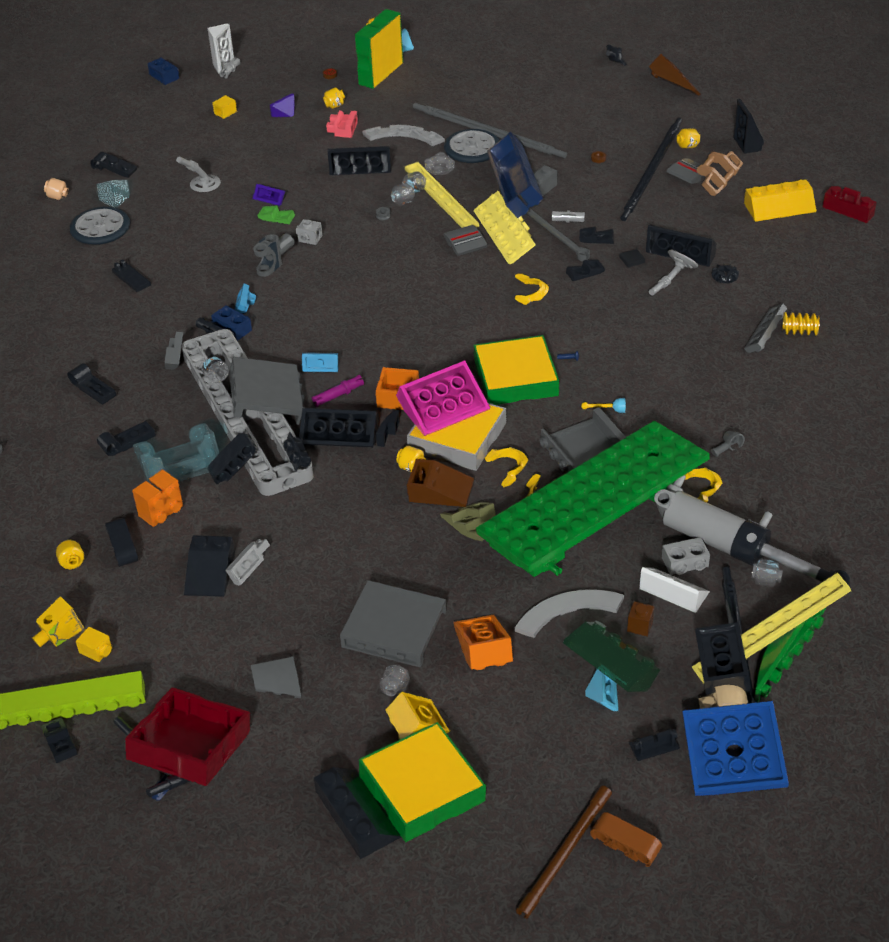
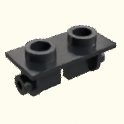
M289 432L283 447L290 463H292L295 471L298 470L299 466H310L311 458L305 452L306 449L302 440L298 437L293 438L292 433Z
M670 728L656 735L643 738L638 737L635 741L629 742L637 761L680 749L675 740L678 737L675 729L671 730Z

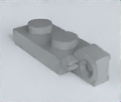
M258 539L256 542L250 543L227 567L226 572L234 584L241 585L264 560L262 553L270 546L266 539Z

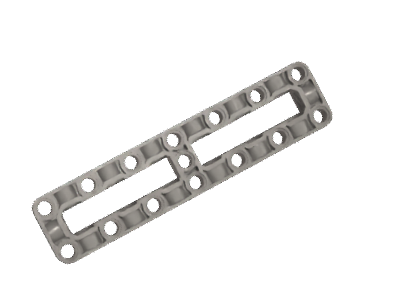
M222 329L182 343L184 361L200 389L203 390V394L230 441L238 434L245 433L254 444L256 451L244 465L262 495L270 496L288 490L289 487L293 488L310 482L314 477L312 461L310 466H299L298 470L295 471L284 450V441L287 439L289 432L292 433L293 438L296 435L283 414L243 409L241 418L234 417L232 399L213 366L211 365L207 372L202 368L204 362L206 367L205 360L208 362L207 357L216 354L223 355L229 370L233 357L247 358L232 332ZM256 417L261 418L269 437L275 441L277 450L285 461L284 464L272 468L245 421Z

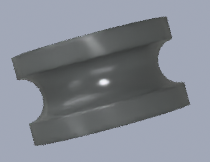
M387 207L376 209V218L379 220L389 219L390 209Z

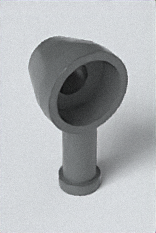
M727 431L723 435L725 443L712 448L711 453L718 457L719 454L728 449L735 450L731 448V445L736 443L740 448L743 446L745 438L739 432Z

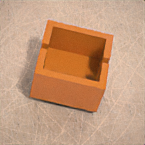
M383 367L376 388L377 408L403 410L396 396L398 389L402 385L419 379V371Z
M163 469L149 478V481L162 491L147 481L132 490L138 516L153 527L163 523L168 515L177 513L183 506L178 480Z

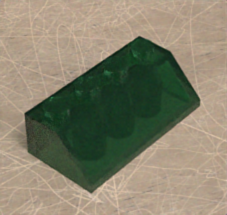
M599 621L584 622L563 641V644L627 692L648 691L660 672V669L654 665L655 662L652 659L638 654L639 650L623 643L619 635L608 632L606 626Z

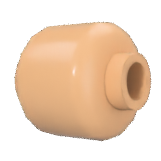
M51 178L49 181H46L44 192L47 197L60 200L63 196H67L68 188L65 181Z

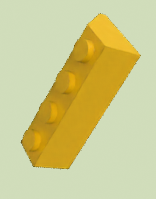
M807 180L753 187L745 191L744 204L755 222L816 212L813 188Z

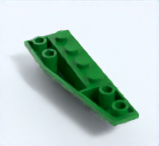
M826 608L768 644L759 670L754 698L756 702L760 701L761 696L767 698L772 687L766 684V682L770 680L777 684L782 677L783 669L788 670L790 668L793 656H799L802 652L803 643L805 641L810 642L814 634L813 630L815 628L820 629L824 622L822 615Z

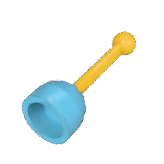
M618 398L613 404H588L583 402L581 408L613 407L616 412L625 413L626 400L625 398Z

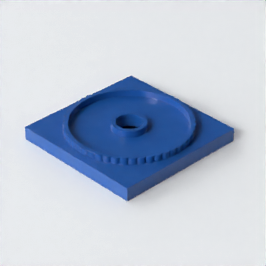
M773 701L683 711L695 796L785 788L789 786ZM731 745H738L742 748L743 753L734 757L730 756L726 749Z

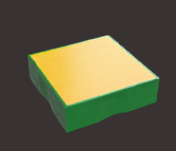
M385 9L370 24L364 26L355 34L359 85L374 89L403 63L400 12Z
M544 335L474 345L475 365L478 375L483 382L485 399L489 404L498 405L519 400L559 396V379Z
M438 722L359 759L360 778L374 798L385 808L389 820L405 843L435 828L441 822L456 817L485 801L486 785Z

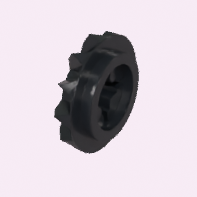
M723 264L713 268L711 275L717 282L732 283L738 279L739 271H737L736 267H731V264L728 266Z

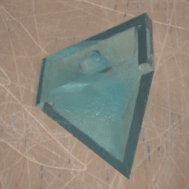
M110 180L96 184L99 200L110 207L118 208L130 196L128 180Z

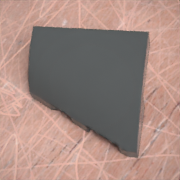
M176 331L175 338H170L169 347L166 348L165 369L173 370L179 366L183 332Z
M293 657L251 665L256 691L272 692L276 695L287 694L293 695L295 698H302Z

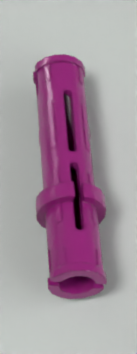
M360 375L348 381L343 380L339 385L313 396L312 402H316L315 406L319 407L345 393L349 394L351 390L363 386L364 381Z

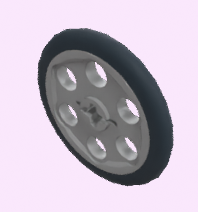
M465 129L451 134L444 143V150L450 158L456 161L479 163L490 160L487 150L500 140L495 134L486 130Z
M92 208L80 213L73 219L70 225V233L74 239L84 244H106L119 239L128 231L130 219L125 212L117 208Z

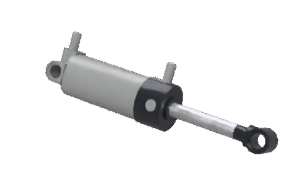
M685 475L676 480L673 485H668L666 490H660L655 494V503L663 518V524L692 538L701 537L705 544L753 567L757 565L762 556H765L820 582L827 580L838 572L851 588L850 577L845 571H826L768 545L771 530L766 527L773 516L768 511L764 513L759 524L749 519L740 518L684 493L680 487L686 478Z

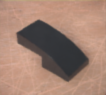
M596 227L580 229L579 240L583 243L614 244V231L610 229L597 232Z
M598 259L583 260L582 266H570L566 269V273L572 281L595 276L605 271V268Z
M394 410L379 426L376 433L377 446L385 447L388 434L396 435L400 423L399 410Z
M62 717L41 725L56 764L78 755Z

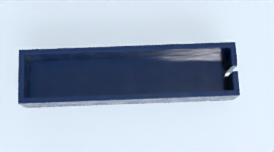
M509 132L487 152L505 205L519 218L528 212L529 207L538 205L543 196L522 143L512 132Z

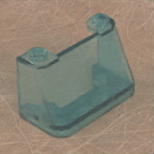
M205 423L195 425L189 431V443L156 453L149 442L133 444L136 457L147 482L158 488L149 481V478L162 469L176 478L178 482L208 473V465L219 454L214 432Z

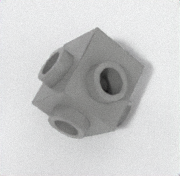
M303 219L296 228L298 242L317 245L322 237L321 222Z

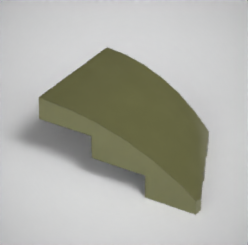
M478 502L458 508L459 511L454 514L441 513V517L462 535L478 541H483L484 539L477 534L476 527L496 516L494 504L488 502Z

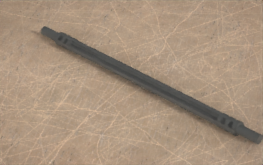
M413 104L414 109L423 111L425 114L473 129L486 130L500 138L509 133L508 131L429 105ZM514 134L524 146L548 153L549 155L553 154L562 158L567 157V152L555 149L554 146Z

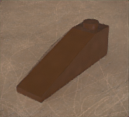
M662 54L649 66L654 77H660L662 80L691 93L701 95L683 73Z

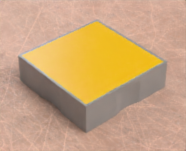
M489 404L490 410L426 436L414 425L407 435V446L422 450L424 456L443 459L452 464L477 471L486 457L490 445L497 439L506 424V408Z

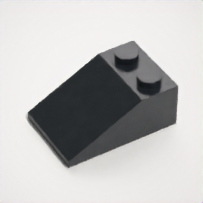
M737 99L733 138L744 154L762 151L764 139L752 114L741 99Z
M192 536L188 553L184 595L225 597L229 579L226 569L233 562L235 554L232 537Z
M739 623L696 628L695 632L706 696L716 693L715 687L720 685H735L744 691H751Z

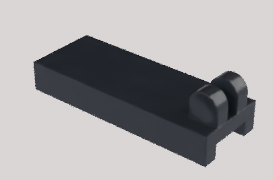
M124 259L119 261L120 264L118 262L114 263L112 272L136 292L151 286L150 281L126 263Z

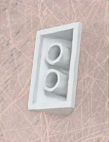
M229 24L208 28L212 61L218 74L224 69L225 64L234 57Z
M642 567L640 577L641 590L692 612H697L710 592L658 569Z

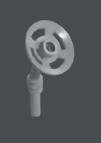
M177 157L176 161L200 175L190 182V187L193 190L208 192L220 185V179L215 175L206 174L197 162ZM198 184L203 186V188L196 187L195 185Z
M669 250L668 254L675 261V267L649 290V294L654 295L662 288L665 289L684 267L698 268V264L679 252Z

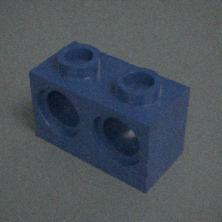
M162 57L147 63L149 75L164 85L179 79L178 68Z
M227 305L211 315L212 321L216 322L218 326L230 330L237 341L252 331L250 318Z

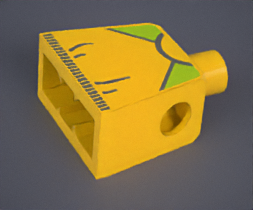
M60 596L37 618L36 622L41 631L33 636L32 639L39 647L49 640L57 647L85 628L73 608Z

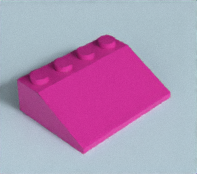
M466 361L402 385L396 394L404 412L424 436L490 410V406Z

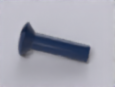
M576 351L572 354H557V359H575L578 361L579 353Z

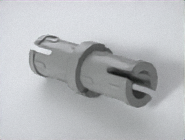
M233 57L230 62L225 64L224 69L220 71V77L227 78L235 71V68L240 64V60Z
M567 210V212L552 211V221H566V223H570V221L584 222L585 212H570V210Z

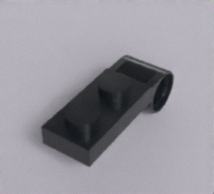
M105 152L98 153L90 161L93 169L96 168L101 171L105 168L127 178L137 170V166Z
M84 363L67 373L73 385L102 405L116 396V391L93 376L89 367Z
M144 421L115 436L110 432H104L97 438V444L108 456H114L155 437L156 434L147 421Z

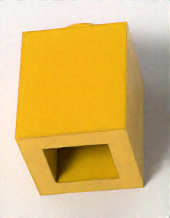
M226 95L213 102L214 114L225 119L237 112L235 100Z
M88 627L76 640L79 653L97 662H100L103 657H107L111 652L112 646L109 636L91 627Z

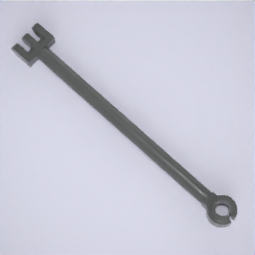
M529 208L526 214L576 252L578 260L590 259L589 249L576 245Z

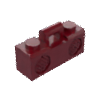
M831 186L825 192L823 208L868 223L874 216L877 202L871 200L870 197H860L861 192L844 187L842 190L838 186Z

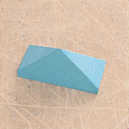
M407 29L402 30V50L405 52L414 48Z
M600 666L585 690L586 697L612 711H618L616 675Z

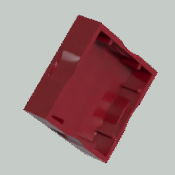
M171 687L155 705L153 711L142 719L125 738L126 760L207 786L250 732V712L224 703L209 701L198 695Z

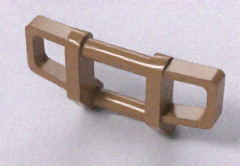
M732 151L727 155L711 152L703 165L697 168V172L700 175L706 176L702 186L710 195L716 196L727 186V182L731 177L738 173L743 162ZM713 162L719 163L728 173L722 177L710 165ZM710 179L718 187L717 190L709 183Z

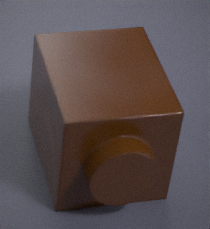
M634 601L628 616L627 632L648 637L653 623L655 606Z

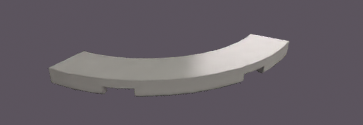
M390 125L388 128H381L379 126L362 131L363 135L370 141L383 137L404 136L422 140L431 146L445 142V138L433 131L428 132L424 128L410 125Z
M577 590L550 597L529 610L516 625L515 632L535 638L541 628L550 622L552 618L577 611V609L590 608L617 613L624 595L604 590Z

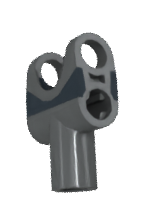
M285 233L279 238L277 235L270 234L254 246V255L262 257L261 262L256 268L257 275L262 277L269 276L282 265L281 255L294 245V239L291 235Z

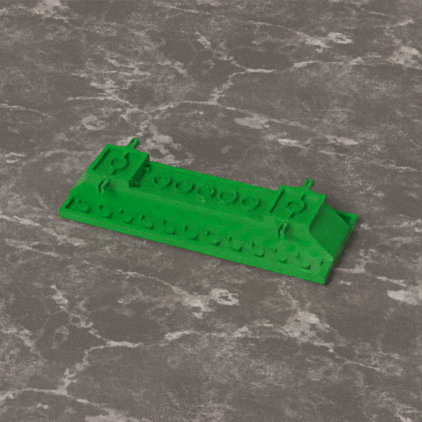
M653 421L476 527V532L480 537L489 542L491 548L533 577L545 571H551L556 576H559L562 573V569L556 564L565 558V551L646 500L650 499L655 502L654 497L658 491L666 490L668 485H673L676 480L708 461L710 453L660 423Z

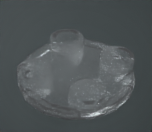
M443 152L437 153V156L425 159V169L434 175H445L455 168V161Z

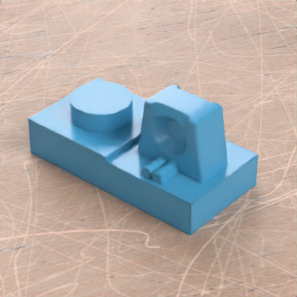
M243 284L237 295L235 310L241 314L246 313L249 305L254 304L256 300V295L249 291V285Z
M302 353V372H338V353Z

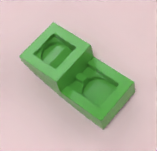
M264 206L257 216L265 221L290 224L295 214L293 210L279 211L277 206Z

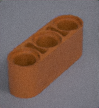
M606 812L602 813L590 831L593 839L597 838L603 841L604 845L624 852L625 856L636 862L639 860L645 863L646 867L651 866L662 848L661 842L653 835Z

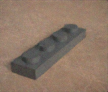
M783 303L769 308L744 348L746 352H759L765 347L766 341L771 337L773 330L777 328L778 322L783 318V313L787 309Z

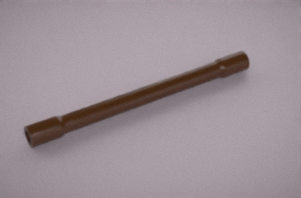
M599 787L585 812L533 888L517 907V914L521 915L524 912L526 914L524 918H529L545 890L593 819L612 795L608 787Z

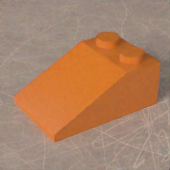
M494 615L453 622L466 662L471 669L482 670L487 666H503L508 662H513L511 637Z

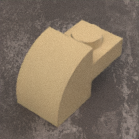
M735 685L715 687L716 693L699 698L700 709L748 704L746 692Z

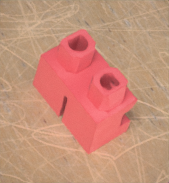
M340 110L338 115L331 114L330 122H327L326 125L327 133H334V136L352 138L358 123L357 111H351L349 115L344 114Z

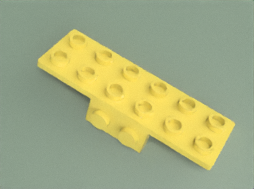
M499 191L492 194L474 209L475 214L508 264L514 263L536 245L528 232L530 228L525 222H522L524 219L521 216L517 218L509 210Z

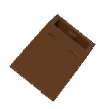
M416 459L407 483L409 502L466 507L474 478L435 460Z

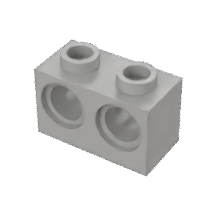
M699 537L663 545L662 559L670 575H682L687 571L695 569L699 571L709 567L710 553L702 538Z

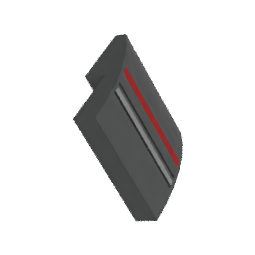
M689 158L679 160L667 169L668 173L691 184L698 183L701 177H703L697 172V168L701 164Z
M474 225L443 234L448 245L452 246L457 256L487 247L484 237Z

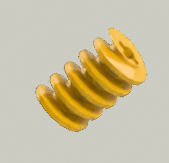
M784 312L782 331L785 329L788 335L789 331L792 330L793 335H795L797 330H799L800 335H803L806 330L809 336L811 331H814L815 336H817L820 316L816 318V314L813 313L811 318H809L808 313H805L802 318L801 313H798L795 318L793 312L790 313L789 317Z

